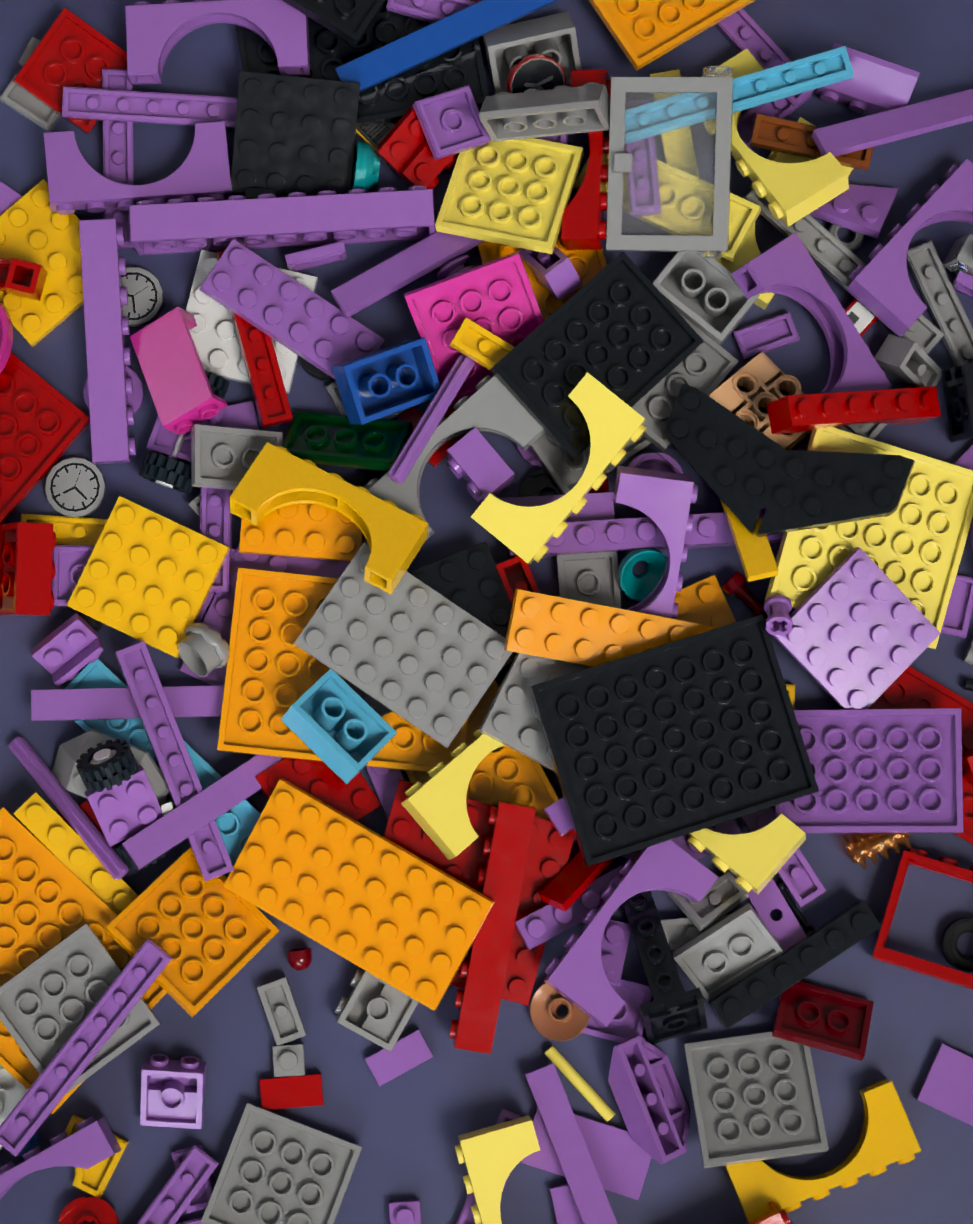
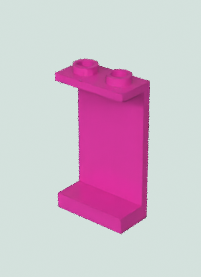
M180 307L174 308L130 336L163 428L177 435L190 432L194 424L216 416L218 411L228 406L226 400L213 394L189 330L197 326L196 320L192 314Z

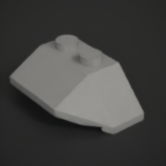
M92 729L61 744L52 769L53 775L66 790L87 798L84 793L87 789L76 768L77 759H81L80 755L82 753H88L87 749L90 747L94 749L97 747L96 744H106L107 740L114 742L116 738ZM129 744L137 765L143 767L161 807V805L167 803L170 793L160 769L148 751Z

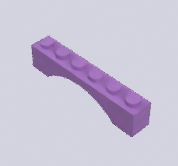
M92 1116L76 1125L79 1130L76 1133L68 1136L65 1131L49 1140L52 1146L44 1151H41L38 1146L22 1155L25 1161L15 1166L12 1161L0 1168V1201L16 1182L32 1172L55 1166H73L89 1169L121 1151L122 1149L105 1117L95 1121Z

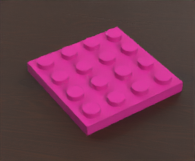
M519 251L404 293L420 338H426L440 386L460 355L466 357V355L449 346L465 318L470 319L514 347L544 322ZM472 360L474 367L451 405L457 403L464 396L470 398L478 391L475 388L476 385L489 375L492 378L494 374Z

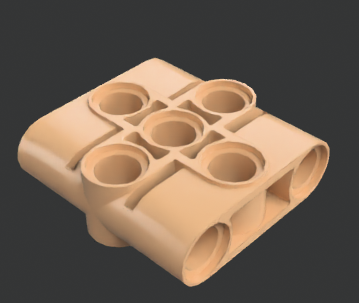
M764 352L755 356L709 395L710 398L786 450L792 449L812 432V430L789 433L790 435L771 433L769 415L762 413L759 408H765L768 411V403L785 397L779 390H784L789 395H803L804 393L801 391L802 388L799 380L792 375H786ZM737 386L746 388L748 392H742Z

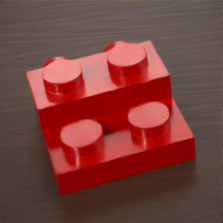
M413 106L407 110L374 149L375 153L410 187L426 186L427 189H434L439 183L438 174L444 168H451L458 158V155L454 154L434 160Z

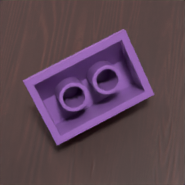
M834 43L831 50L843 47V45ZM846 47L854 78L817 88L815 92L825 102L832 104L840 102L848 105V108L854 112L876 114L907 106L920 72Z

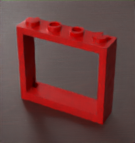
M910 848L909 852L904 850L899 861L882 919V927L879 929L871 958L973 990L972 974L885 948L909 865L973 884V866H970L969 870L958 867V861L940 856L938 861L928 858V852L921 849Z

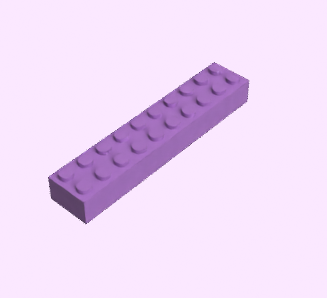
M412 186L407 191H397L393 187L380 188L378 192L366 193L365 189H352L348 191V194H336L335 191L327 190L320 191L315 196H306V193L293 192L289 193L288 197L278 198L274 194L258 195V199H246L245 196L235 195L228 197V200L216 201L213 197L198 198V202L170 199L167 201V204H155V201L143 200L137 202V205L129 206L131 242L139 256L201 252V249L210 252L225 251L232 239L251 250L324 246L341 241L344 244L417 241L436 233L433 189H427L426 186Z

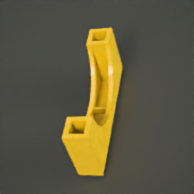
M268 442L229 497L230 513L256 526L269 513L292 504L308 503L322 505L345 515L361 530L370 549V557L365 565L364 581L389 594H392L426 541L429 523L425 522L421 516L415 513L409 514L399 509L393 502L382 500L372 495L364 487L354 486L344 481L338 474L328 473L318 468L312 461L302 460L292 455L286 448L274 446Z

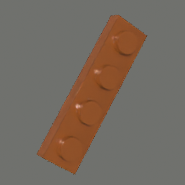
M757 113L750 146L809 159H817L822 155L811 136L814 129L822 127ZM873 147L836 156L835 158L842 166L867 171Z

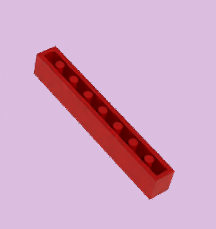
M498 800L497 806H491L488 824L493 825L491 837H485L482 855L487 856L485 868H479L477 885L482 886L481 893L494 900L495 903L470 947L469 958L462 961L460 977L465 978L463 990L457 989L454 1008H459L457 1020H451L449 1038L454 1039V1048L491 1054L536 813L534 806Z

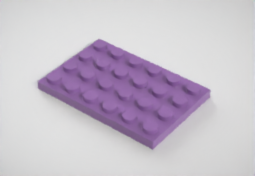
M961 708L794 710L819 791L775 805V819L782 813L805 833H963Z

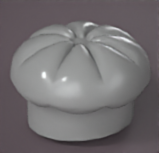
M193 623L186 628L185 634L187 636L178 644V650L180 649L179 655L194 674L206 677L214 668H224L227 665L229 646L227 641L221 637L219 631L205 623Z

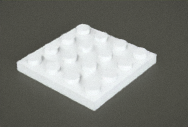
M201 249L186 311L194 316L197 323L196 327L189 330L204 370L225 379L250 384L231 311L199 290L218 262L217 253ZM278 268L315 293L318 282L317 277ZM272 338L286 393L289 394L299 356Z

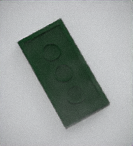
M296 411L282 447L286 448L292 455L302 460H310L315 464L389 471L413 429L412 423L408 421L376 419L363 425L349 424L348 417L345 415Z

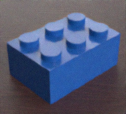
M425 337L411 338L331 366L349 424L363 425L432 400L440 388Z

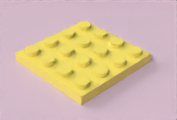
M527 138L497 142L491 140L488 144L460 152L435 223L436 231L553 254L562 225L564 209L569 203L584 155L583 147Z

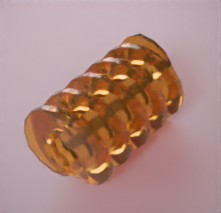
M852 833V841L847 836H842L843 845L853 864L858 863L863 869L867 868V858L874 864L878 863V853L885 859H888V848H891L896 854L900 853L899 843L901 842L908 849L911 848L909 833H863V836L860 833Z

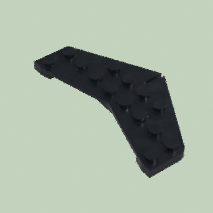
M686 384L681 386L665 428V434L669 442L752 535L762 509H766L757 533L758 537L891 515L899 507L915 464L913 459L900 455L786 450L699 389Z

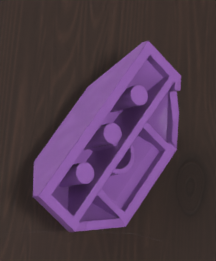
M641 1035L614 1046L608 1082L631 1139L659 1164H664L686 1153L690 1110L667 1054L645 1041V1038Z

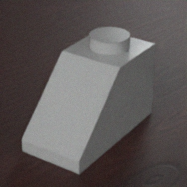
M888 334L874 357L877 363L889 375L911 388L936 386L942 377L941 371L943 370L916 342L892 334Z

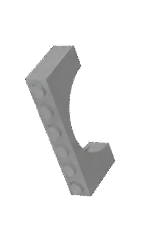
M488 375L476 385L477 392L470 398L467 396L461 398L453 407L455 411L447 419L443 416L403 483L400 484L392 481L387 472L380 480L377 477L372 479L364 488L382 500L393 502L399 509L409 514L415 513L421 516L427 522L420 504V481L429 459L443 444L457 436L469 433L476 427L479 432L494 433L506 437L526 451L545 433V430L495 375L492 378ZM429 524L426 540H428L435 533L429 526Z

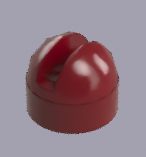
M311 948L287 951L289 964L295 970L302 971L307 969L312 961Z

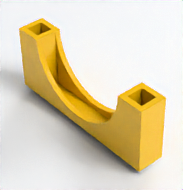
M887 1078L859 1090L864 1107V1123L860 1138L850 1155L842 1163L827 1172L812 1176H794L770 1167L763 1160L725 1165L748 1222L772 1211L769 1205L771 1201L774 1202L778 1211L784 1209L786 1213L800 1208L802 1206L801 1201L812 1197L813 1201L822 1199L830 1195V1189L839 1185L842 1189L857 1184L859 1182L858 1177L869 1173L870 1177L887 1171L886 1166L896 1161L901 1165L916 1158L915 1153L920 1152L921 1148L893 1082Z

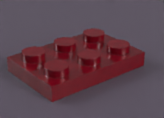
M799 981L779 995L772 1036L862 1061L866 1052L874 1002Z

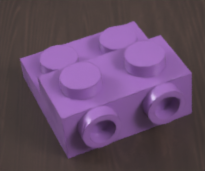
M154 1054L150 1056V1059L145 1058L141 1069L140 1125L202 1129L207 1062H199V1058L196 1056H184L181 1058V1061L169 1060V1057L165 1054Z

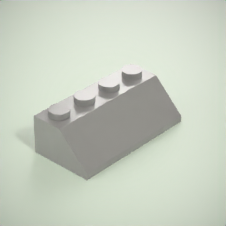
M595 82L586 83L580 87L562 85L552 90L543 91L527 89L524 93L498 92L495 96L485 97L479 111V119L493 142L610 130V96L604 84Z

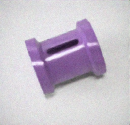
M783 595L769 597L764 603V610L768 615L765 625L766 631L773 636L789 634L792 631L793 621L789 616L792 610L790 599Z

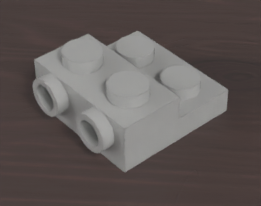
M357 969L349 984L354 987L348 998L342 996L334 1012L338 1014L336 1021L391 1052L416 1008L418 1001L369 972Z

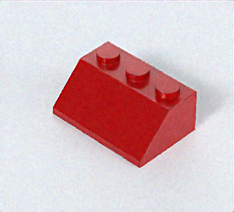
M28 522L0 524V615L50 616V612L54 607V594L51 592V582L55 576V563L52 562V553L57 540L56 533L53 531V524Z

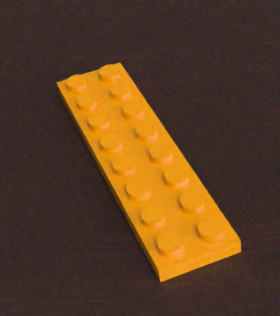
M515 589L504 650L594 667L719 627Z

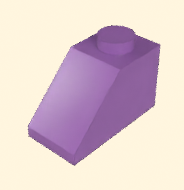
M556 246L554 247L553 254L527 249L519 251L520 257L543 287L558 301L571 295L575 289L583 284L570 259Z

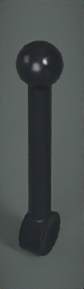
M778 881L776 883L777 887L803 926L806 936H809L815 932L814 926L807 923L787 892L784 882Z

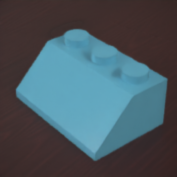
M329 669L292 704L281 718V721L346 784L397 734L332 669Z

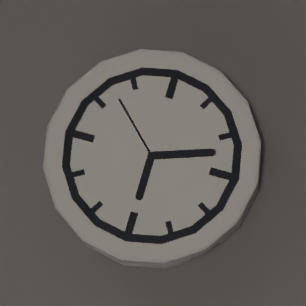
M127 267L126 275H121L122 287H127L128 305H123V317H129L130 327H142L160 314L164 305V292L158 279L151 272L140 267Z
M73 457L62 460L51 469L46 478L45 492L49 503L57 512L67 517H85L99 509L106 494L107 486L104 475L95 464L86 459Z

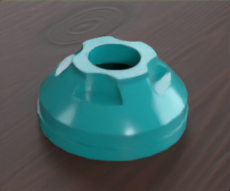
M361 141L356 142L351 190L365 189L366 193H368L378 183L380 156H377L368 143Z
M638 548L630 552L622 560L618 569V582L623 592L629 598L636 601H642L659 583L665 569L667 557L654 548ZM637 562H647V569L643 574L634 575L632 573V568Z

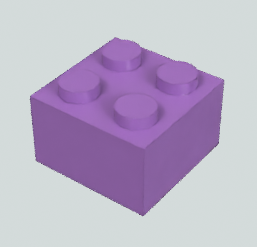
M476 427L447 450V463L449 464L447 467L458 480L461 477L466 480L467 491L477 503L480 500L484 501L489 493L497 497L514 483V472Z

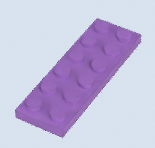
M232 239L199 289L333 379L335 377L331 366L377 351L385 340L352 317L346 318L340 309L234 239Z

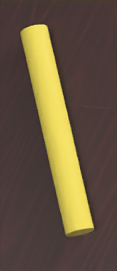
M553 1045L544 1052L548 1059L554 1063L559 1071L606 1122L616 1114Z

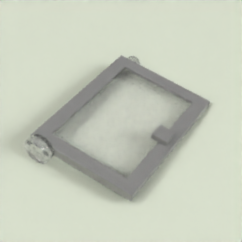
M727 66L704 67L703 77H611L607 251L703 252V258L720 259L722 258V252H728L733 68Z

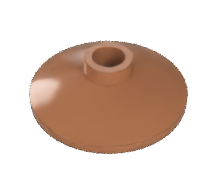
M547 983L543 984L532 998L530 1005L532 1023L541 1035L550 1040H571L584 1031L590 1020L588 1015ZM561 1005H565L568 1008L567 1014L563 1017L558 1013Z

